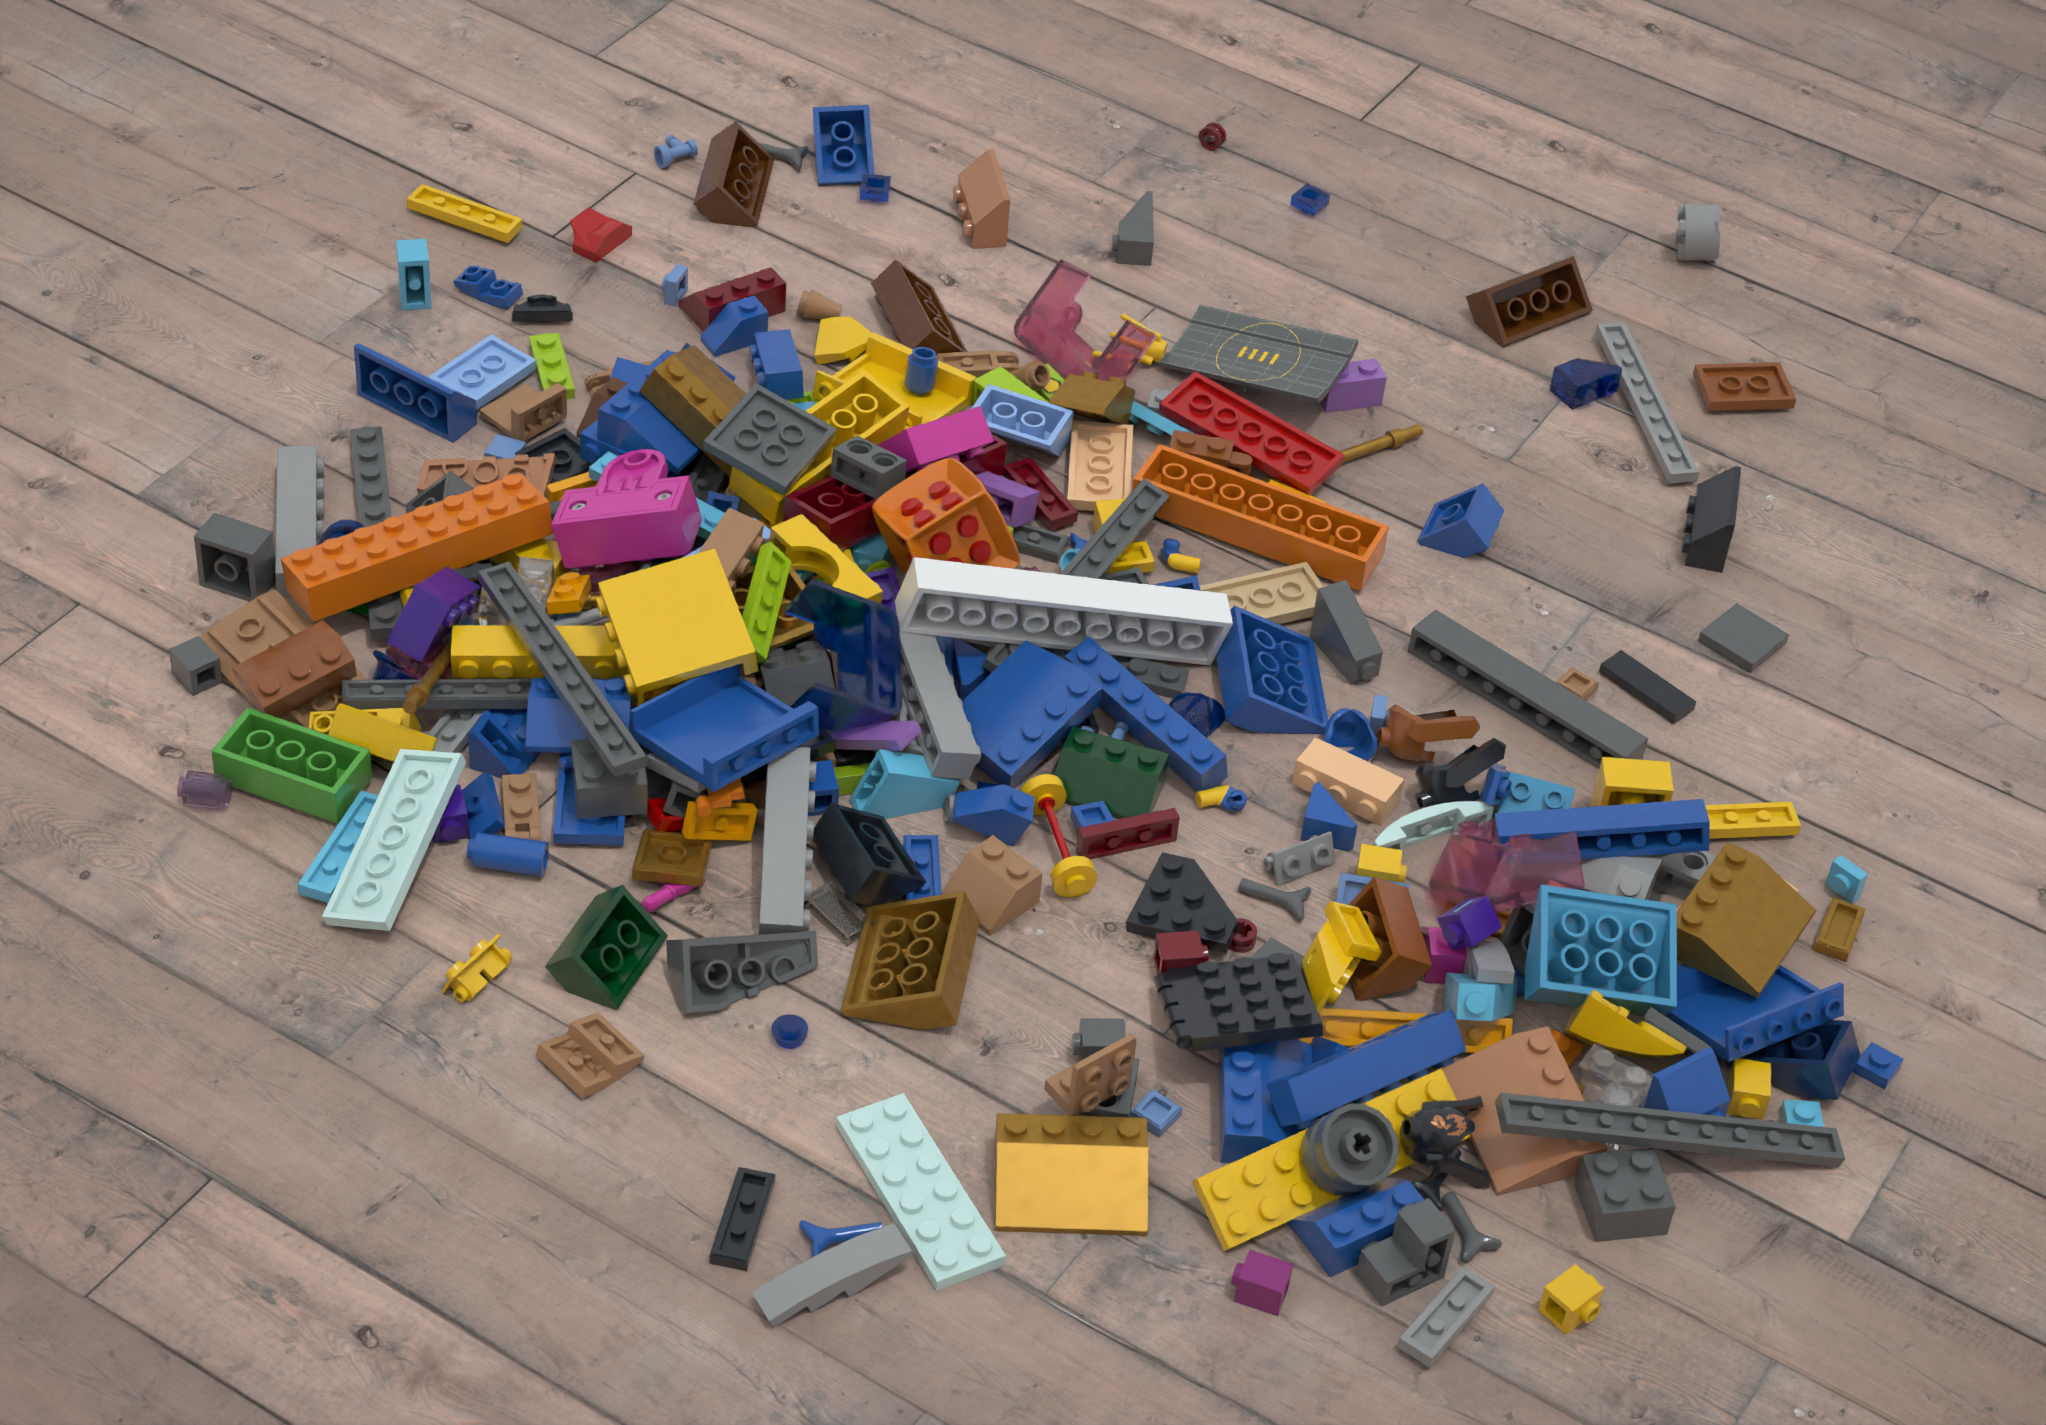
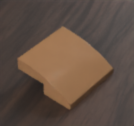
M600 1013L570 1022L567 1034L540 1043L536 1056L581 1099L603 1090L624 1077L638 1066L645 1056Z

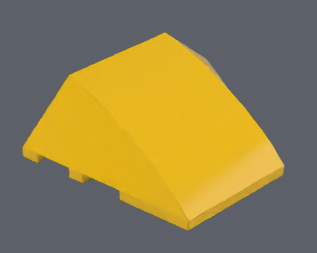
M1595 990L1590 991L1583 1005L1574 1008L1562 1034L1593 1048L1630 1057L1661 1059L1683 1054L1687 1046L1647 1022L1641 1021L1635 1024L1626 1018L1630 1011L1621 1006L1617 1007L1603 999V995Z

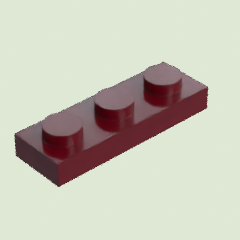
M1030 457L1004 466V478L1040 491L1035 513L1050 530L1077 522L1078 511Z
M1175 808L1078 828L1076 854L1091 860L1177 841L1180 816Z

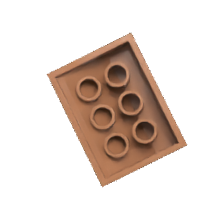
M1548 1026L1513 1034L1442 1069L1457 1100L1481 1095L1483 1107L1472 1111L1466 1116L1475 1124V1131L1470 1134L1469 1138L1484 1170L1490 1173V1183L1496 1196L1575 1177L1583 1154L1604 1153L1607 1151L1606 1143L1501 1133L1495 1100L1500 1093L1585 1102Z

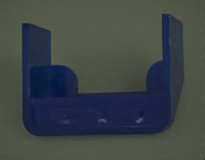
M812 579L785 607V613L814 623V635L817 642L822 647L837 653L838 690L814 682L790 707L795 709L808 701L818 707L819 728L831 732H840L892 720L902 710L900 629L897 615L885 605Z

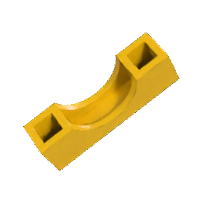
M801 514L771 527L769 542L771 541L792 561L791 566L794 570H806L817 573L831 583L832 588L828 610L848 629L879 615L883 590L805 516Z

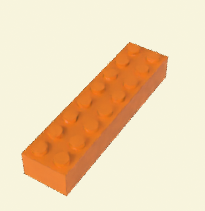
M1158 444L1133 478L1132 491L1145 478L1169 495L1166 504L1155 515L1156 517L1280 561L1289 566L1307 562L1315 575L1335 582L1346 580L1351 588L1359 591L1362 590L1385 552L1389 530L1388 525Z
M521 473L507 475L501 480L487 485L476 486L473 490L459 495L448 496L434 504L417 507L414 511L389 517L378 524L358 528L350 534L327 539L322 544L308 549H300L291 555L282 557L281 563L287 592L311 620L315 622L416 585L446 567L452 570L459 569L554 534L551 526L550 504Z

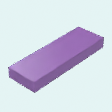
M847 720L831 736L835 740V749L902 751L922 730L917 721Z

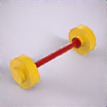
M1043 774L1035 776L1023 785L1021 791L1035 797L1033 815L1046 814L1063 859L1051 870L1050 879L1053 888L1062 897L1081 896L1095 886L1097 873L1089 858L1070 856L1054 813L1066 800L1065 788L1061 779L1055 775Z

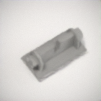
M1332 832L1319 836L1313 835L1309 840L1278 852H1269L1267 857L1263 859V865L1267 871L1272 870L1275 872L1276 885H1281L1335 864Z

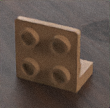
M556 383L539 393L529 385L524 384L482 407L480 415L513 439L526 441L567 417L566 388L560 383Z
M1129 1034L1045 1080L1044 1090L1068 1115L1077 1116L1084 1111L1089 1112L1093 1110L1099 1103L1113 1095L1122 1094L1130 1087L1137 1039L1132 1034Z

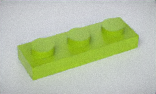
M543 333L529 336V347L532 358L536 359V372L541 390L543 391L556 383H560L566 388L567 399L575 398V387L559 333Z

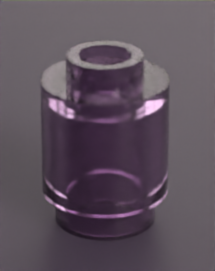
M188 770L186 775L181 776L179 779L177 794L178 797H182L184 805L219 809L220 806L227 807L232 796V780L224 778L223 774Z

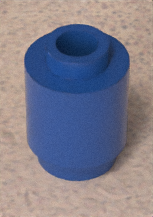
M917 347L908 356L904 385L914 394L923 395L934 389L938 359L934 350L926 347Z

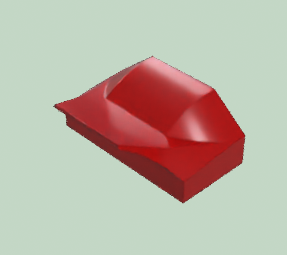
M590 207L570 220L574 234L573 252L595 263L632 236L631 225L602 215Z

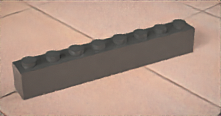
M1436 609L1412 628L1408 647L1409 653L1598 769L1600 768L1602 757L1643 760L1648 741L1647 737Z

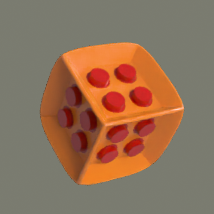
M946 458L930 464L889 489L872 505L873 515L878 528L896 563L905 575L914 557L1015 569L1020 564L1017 545L997 504L986 491L979 478L956 459Z

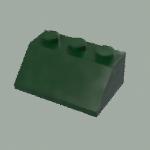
M1072 726L1062 747L1055 776L1061 779L1067 794L1064 804L1079 806L1104 801L1112 817L1116 819L1152 813L1166 781L1169 753Z
M620 885L594 897L547 962L545 968L568 993L614 1010L621 1005L668 935L624 885Z

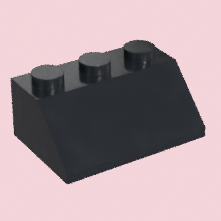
M1734 466L1699 483L1695 496L1689 495L1686 513L1688 514L1683 533L1688 534L1684 535L1681 552L1686 553L1685 566L1723 572L1735 528L1741 467Z
M830 803L815 825L813 841L817 846V852L825 859L831 868V874L839 881L845 891L846 898L852 903L869 906L887 904L922 888L926 883L883 816Z

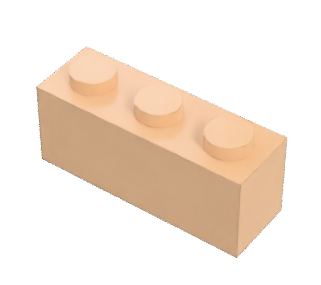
M1315 737L1296 760L1292 784L1311 793L1313 785L1320 782L1343 809L1382 826L1400 803L1404 779Z

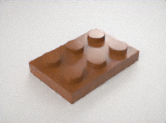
M1780 362L1695 364L1693 376L1708 411L1793 409L1795 406L1796 397Z

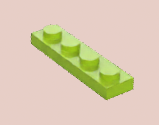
M771 541L760 546L742 614L746 629L756 651L757 664L767 660L792 563Z

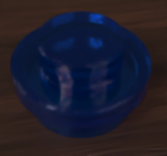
M793 1014L782 1015L775 1019L772 1024V1036L776 1043L783 1048H797L807 1038L808 1024L800 1016Z

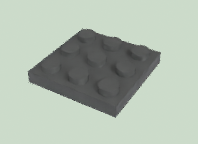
M756 383L704 440L703 450L785 495L835 438L837 429Z

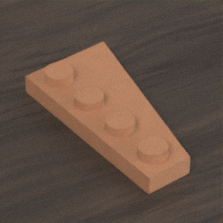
M555 453L544 454L543 457L515 455V458L496 459V456L483 457V460H466V458L424 460L416 489L420 494L449 471L455 473L473 488L501 480L510 474L521 473L546 498V485H549L551 482L557 458Z

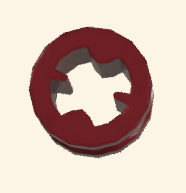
M1216 122L1207 124L1206 127L1200 130L1198 135L1201 145L1210 151L1219 148L1226 141L1227 137L1224 128Z
M1237 918V935H1235L1229 949L1238 953H1246L1251 951L1256 944L1257 927L1250 920Z

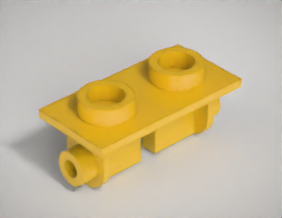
M498 933L489 942L485 939L481 940L470 951L469 955L471 958L466 963H463L461 960L457 961L445 974L448 981L441 992L444 994L448 989L452 988L454 990L453 995L458 1001H470L488 984V981L480 975L481 972L492 981L510 965L512 954L506 948L500 949L496 945L501 935Z

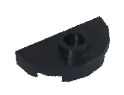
M532 295L527 297L526 302L520 305L517 303L514 306L512 322L573 321V313L569 304L557 301V297L553 295Z

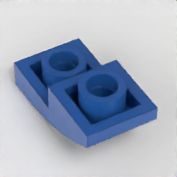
M477 265L467 267L453 281L458 289L469 296L499 308L508 309L523 295L520 283L497 280L493 269L481 268Z
M1496 763L1489 767L1480 793V799L1490 805L1500 804L1501 800H1506L1512 782L1508 780L1510 771L1506 770V766Z

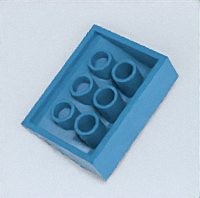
M1541 884L1538 888L1525 962L1524 1000L1579 1007L1584 1004L1590 991L1595 990L1603 995V999L1617 1007L1621 1006L1630 1011L1629 1015L1644 1017L1650 1007L1662 1015H1666L1677 1007L1676 904Z

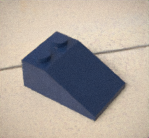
M1831 1020L1740 1058L1771 1063V1084L1800 1097L1838 1100L1860 1057V1052L1852 1021ZM1726 1060L1727 1065L1732 1067L1733 1061L1728 1062Z

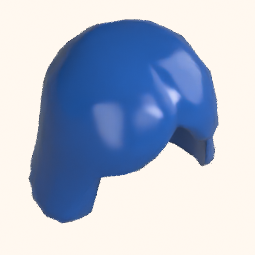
M1339 709L1332 714L1324 727L1323 741L1335 747H1352L1354 749L1347 752L1367 762L1375 755L1378 746L1377 737L1373 733L1368 719L1362 712L1356 709Z

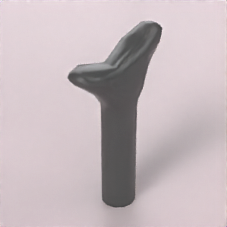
M759 143L772 157L786 160L797 170H801L802 157L806 156L808 146L784 149Z
M1242 878L1238 891L1280 904L1288 909L1300 922L1304 919L1303 902L1308 899L1311 888L1306 887L1297 891L1284 892Z
M1448 1192L1443 1195L1442 1201L1464 1238V1251L1461 1255V1262L1469 1261L1480 1250H1496L1502 1246L1501 1240L1482 1234L1475 1228L1455 1192Z

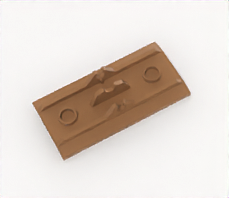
M274 589L259 595L206 630L200 638L220 658L222 676L256 709L232 671V667L307 629L312 624ZM357 668V676L350 679L369 680ZM341 685L279 718L308 728L310 712L336 711L337 706L342 703Z

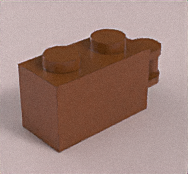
M1173 431L1169 448L1250 476L1252 457L1245 453L1234 452V441L1193 434L1187 431Z

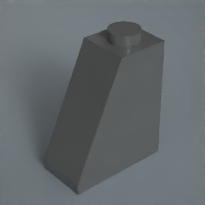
M1343 580L1319 588L1317 590L1310 638L1314 640L1315 644L1351 685L1378 676L1383 651L1347 581Z

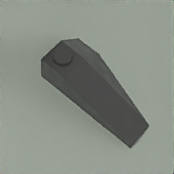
M816 931L666 940L668 977L683 1013L720 1011L746 997H752L764 989L788 981L818 967Z

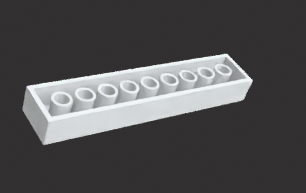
M916 557L912 560L895 600L900 632L1019 645L1027 640L1039 647L1065 650L1074 649L1086 638L1090 637L1110 655L1201 665L1212 664L1233 625L1229 602L1225 593Z

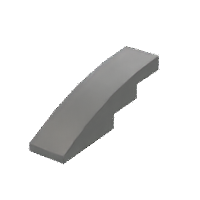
M1489 936L1474 947L1466 948V960L1463 971L1466 974H1470V978H1476L1477 982L1513 984L1515 970L1505 946L1498 938Z
M892 1223L821 1252L753 1291L752 1294L768 1321L775 1328L806 1306L811 1312H814L844 1291L848 1297H851L914 1255L895 1223Z

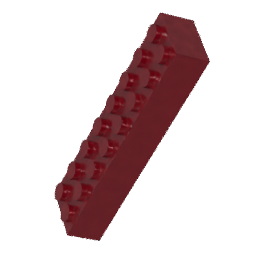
M991 434L994 442L983 447L985 451L983 454L967 459L965 454L959 456L960 462L975 475L988 471L1001 476L1004 471L1007 442ZM916 470L907 472L905 479L915 474ZM831 476L785 496L783 522L802 514L812 524L816 525L819 531L832 543L836 544L841 551L880 533L872 511V505L876 499Z

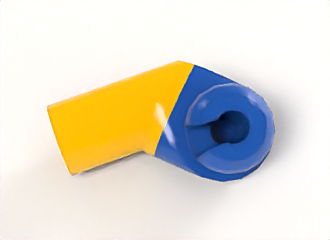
M1165 539L1160 552L1169 566L1176 570L1198 574L1201 559L1182 555L1179 552L1180 542L1178 540Z
M1228 785L1195 793L1196 803L1199 808L1218 805L1231 812H1237L1242 810L1247 802V796L1243 791Z

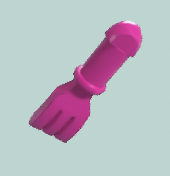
M665 884L659 891L650 896L647 895L642 901V907L647 912H654L666 902L673 901L676 896L685 894L698 886Z

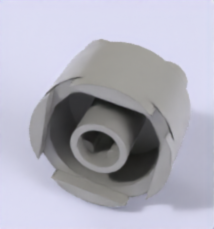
M1678 204L1677 221H1679V228H1676L1677 260H1717L1720 249L1719 204Z

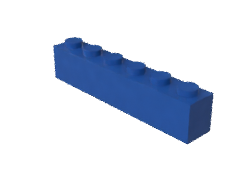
M1090 637L1086 638L1064 656L1065 659L1078 666L1102 686L1099 707L1115 721L1126 723L1129 727L1128 732L1145 747L1169 753L1168 767L1197 792L1215 788L1228 777L1226 754Z
M1703 799L1494 813L1495 844L1499 865L1709 851L1710 821Z
M1453 1010L1429 1013L1266 1085L1280 1125L1296 1124L1297 1129L1300 1130L1310 1127L1318 1120V1116L1322 1114L1326 1116L1351 1101L1353 1104H1361L1373 1099L1372 1092L1378 1089L1380 1093L1400 1087V1080L1403 1078H1407V1081L1423 1077L1428 1074L1426 1068L1433 1066L1434 1069L1448 1066L1455 1062L1453 1056L1466 1051Z

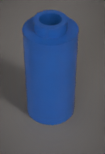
M481 832L476 834L475 839H469L467 859L472 860L473 867L542 877L547 869L549 842Z

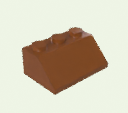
M323 620L232 667V671L257 711L277 718L341 685V680H350L357 676L355 659L339 634Z
M1374 876L1349 903L1350 906L1359 907L1381 950V954L1376 962L1361 959L1350 977L1356 999L1361 1001L1410 989L1432 967L1408 888Z

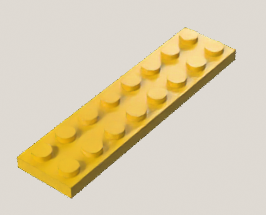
M1442 1068L1363 1103L1379 1110L1391 1122L1397 1135L1399 1154L1395 1167L1390 1174L1416 1163L1405 1154L1401 1145L1400 1128L1403 1119L1411 1112L1421 1109L1423 1102L1457 1100ZM1308 1129L1192 1181L1223 1251L1344 1196L1333 1195L1320 1189L1309 1178L1302 1163L1301 1151L1305 1132ZM1470 1134L1465 1136L1461 1141L1468 1139L1470 1137Z

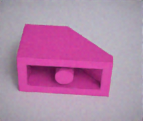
M1421 926V932L1424 933V941L1432 963V967L1424 975L1425 983L1445 984L1446 972L1463 973L1466 948L1451 950L1448 942L1443 937L1441 927Z

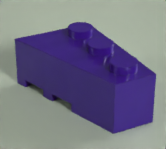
M449 567L416 584L387 643L422 662L452 631L453 625L461 622L467 614L469 616L472 615L480 602V598L476 596L481 586Z

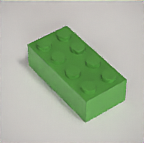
M248 707L211 751L215 781L337 824L360 791H363L372 780L370 749Z

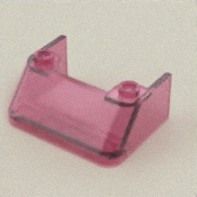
M1060 259L1016 320L1014 325L1016 338L1042 363L1049 364L1064 380L1069 374L1081 376L1082 371L1100 375L1099 380L1108 381L1109 376L1120 379L1128 376L1157 335L1126 320L1101 356L1093 357L1092 352L1095 350L1074 332L1083 315L1082 307L1074 299L1091 275Z
M1495 818L1479 823L1478 821L1459 823L1458 829L1451 833L1429 880L1431 896L1459 904L1465 899L1488 895L1495 912H1502L1536 902L1538 888L1541 884L1570 889L1583 888L1585 883L1576 832H1569L1545 840L1531 839L1530 834H1519L1510 837V842L1501 844L1495 842Z

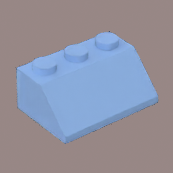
M990 384L987 385L972 407L981 406L991 434L1019 445L1059 457L1071 439L1073 410Z

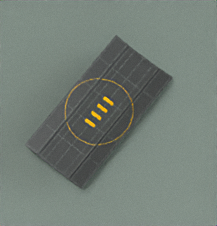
M1199 305L1190 325L1171 351L1167 352L1158 363L1160 367L1190 374L1196 371L1208 378L1233 383L1242 394L1247 392V387H1251L1253 390L1252 396L1254 397L1264 390L1319 403L1326 397L1352 359L1358 347V340Z

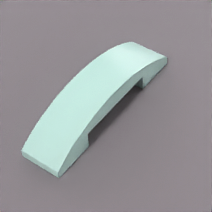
M1460 801L1422 808L1393 822L1374 841V846L1402 850L1403 859L1406 847L1453 832L1461 841L1489 831L1494 807L1485 802Z

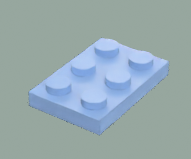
M491 334L429 377L475 399L478 410L535 371L537 363L536 359Z

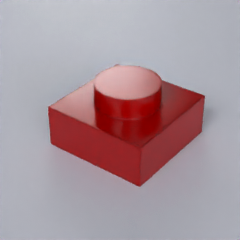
M667 798L647 799V816L657 832L683 829L684 818L663 811Z

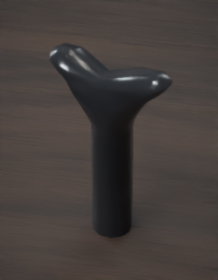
M1455 1147L1449 1156L1459 1159L1462 1152L1458 1147ZM1433 1170L1427 1179L1409 1181L1424 1200L1430 1198L1439 1211H1443L1440 1199V1186L1448 1174Z

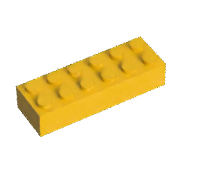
M863 370L806 410V412L837 429L836 435L785 495L733 466L729 488L773 525H776L783 520L785 496L830 476L833 448L857 435L876 445L884 442L905 429L910 406L867 371Z

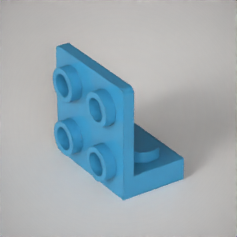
M1510 772L1508 780L1512 782L1511 789L1506 800H1501L1498 813L1571 808L1575 788ZM1495 825L1492 833L1493 837H1495Z

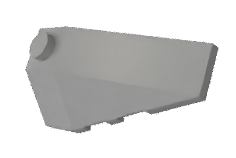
M1666 854L1512 864V866L1548 880L1552 879L1572 889L1649 900Z

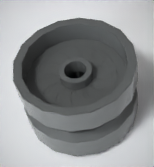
M1348 1104L1316 1120L1305 1132L1301 1145L1302 1163L1309 1178L1320 1189L1333 1195H1352L1384 1180L1394 1169L1399 1154L1398 1138L1391 1122L1379 1110L1366 1104Z

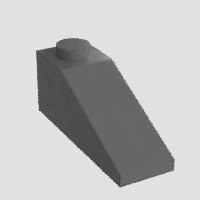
M1146 191L1119 222L1118 235H1112L1111 251L1117 252V264L1151 266L1154 246L1153 191Z

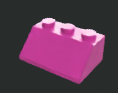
M981 406L905 429L878 444V446L906 459L907 473L914 470L918 472L930 464L946 458L960 461L959 456L964 454L967 459L983 454L985 452L983 447L994 442Z

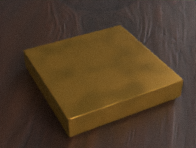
M645 829L643 830L633 865L632 879L702 887L712 850V840L686 839L682 833L657 832L656 830Z

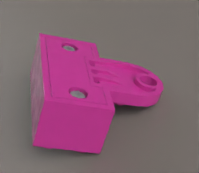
M640 449L620 455L609 462L604 468L596 487L566 490L551 524L565 569L575 567L586 569L593 565H618L623 562L636 560L647 562L654 558H680L688 555L691 552L702 522L690 477L666 478L668 465L665 456L660 451Z

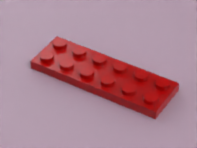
M1196 371L1159 403L1158 412L1199 435L1234 441L1233 451L1250 455L1253 466L1308 495H1311L1344 463L1345 455Z

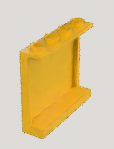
M873 333L868 336L866 353L832 376L820 370L816 371L812 398L818 401L822 400L855 375L865 370L910 406L906 426L914 427L959 413L972 404L973 380L977 377L938 360L934 389L923 395L914 394L904 385L908 356L912 354L913 349Z
M715 548L598 582L601 596L595 597L597 608L601 617L607 615L609 622L605 623V629L610 643L616 641L618 648L614 649L620 669L626 667L628 675H624V680L629 695L636 694L639 705L644 703V692L741 664L745 675L758 671L756 651Z

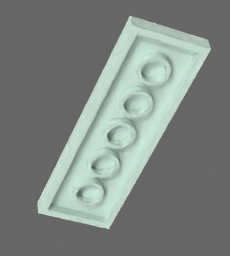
M399 750L322 915L326 925L383 931L391 930L464 769L466 760L462 753Z
M904 1093L837 1116V1129L936 1291L1005 1266V1253Z

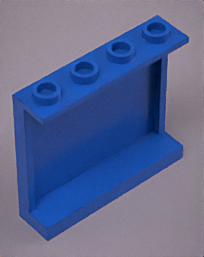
M739 664L694 677L630 710L631 732L636 742L712 792L819 736L818 707L808 701L795 709L791 708L741 677Z
M1683 964L1677 967V1007L1664 1016L1711 1046L1716 1054L1730 1062L1843 1016L1844 984L1839 982L1824 989H1819L1780 965L1760 996L1756 998Z

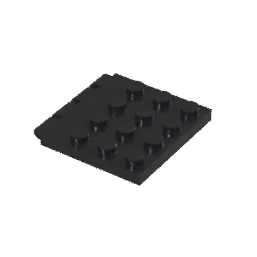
M1274 953L1268 957L1255 959L1240 957L1233 961L1220 963L1205 961L1195 966L1166 969L1165 973H1159L1154 977V983L1175 1043L1180 1049L1191 1048L1192 1051L1323 1036L1322 1020L1293 954Z

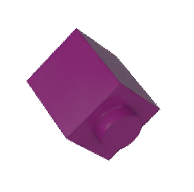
M1249 1250L1244 1264L1237 1262L1232 1275L1231 1284L1237 1286L1234 1302L1278 1316L1290 1286L1294 1264Z

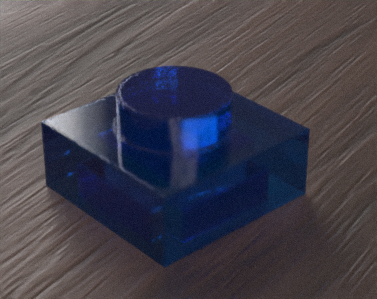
M863 173L860 199L872 202H888L891 176Z
M1306 184L1291 196L1290 205L1314 216L1329 204L1330 194Z

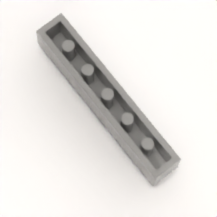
M317 445L278 446L275 576L277 591L284 598L292 596L287 592L281 558L291 555L297 550L308 549L322 544L323 542H318V540H324L323 520H318L324 519V500L318 498H324V479H319V477H325L324 458H318Z
M890 614L882 633L881 641L907 707L910 720L917 721L922 730L917 739L922 748L931 777L970 779L975 765L979 764L981 751L979 745H976L971 724L967 721L963 711L962 700L958 698L953 677L948 672L945 656L940 651L936 635L900 632L897 614Z
M796 747L767 763L758 934L809 931L810 910L804 909V900L810 901L811 879H805V870H812L813 850L806 849V841H813L814 820H807L808 811L814 812L815 791L809 790V782L815 783L816 762L810 761V748Z

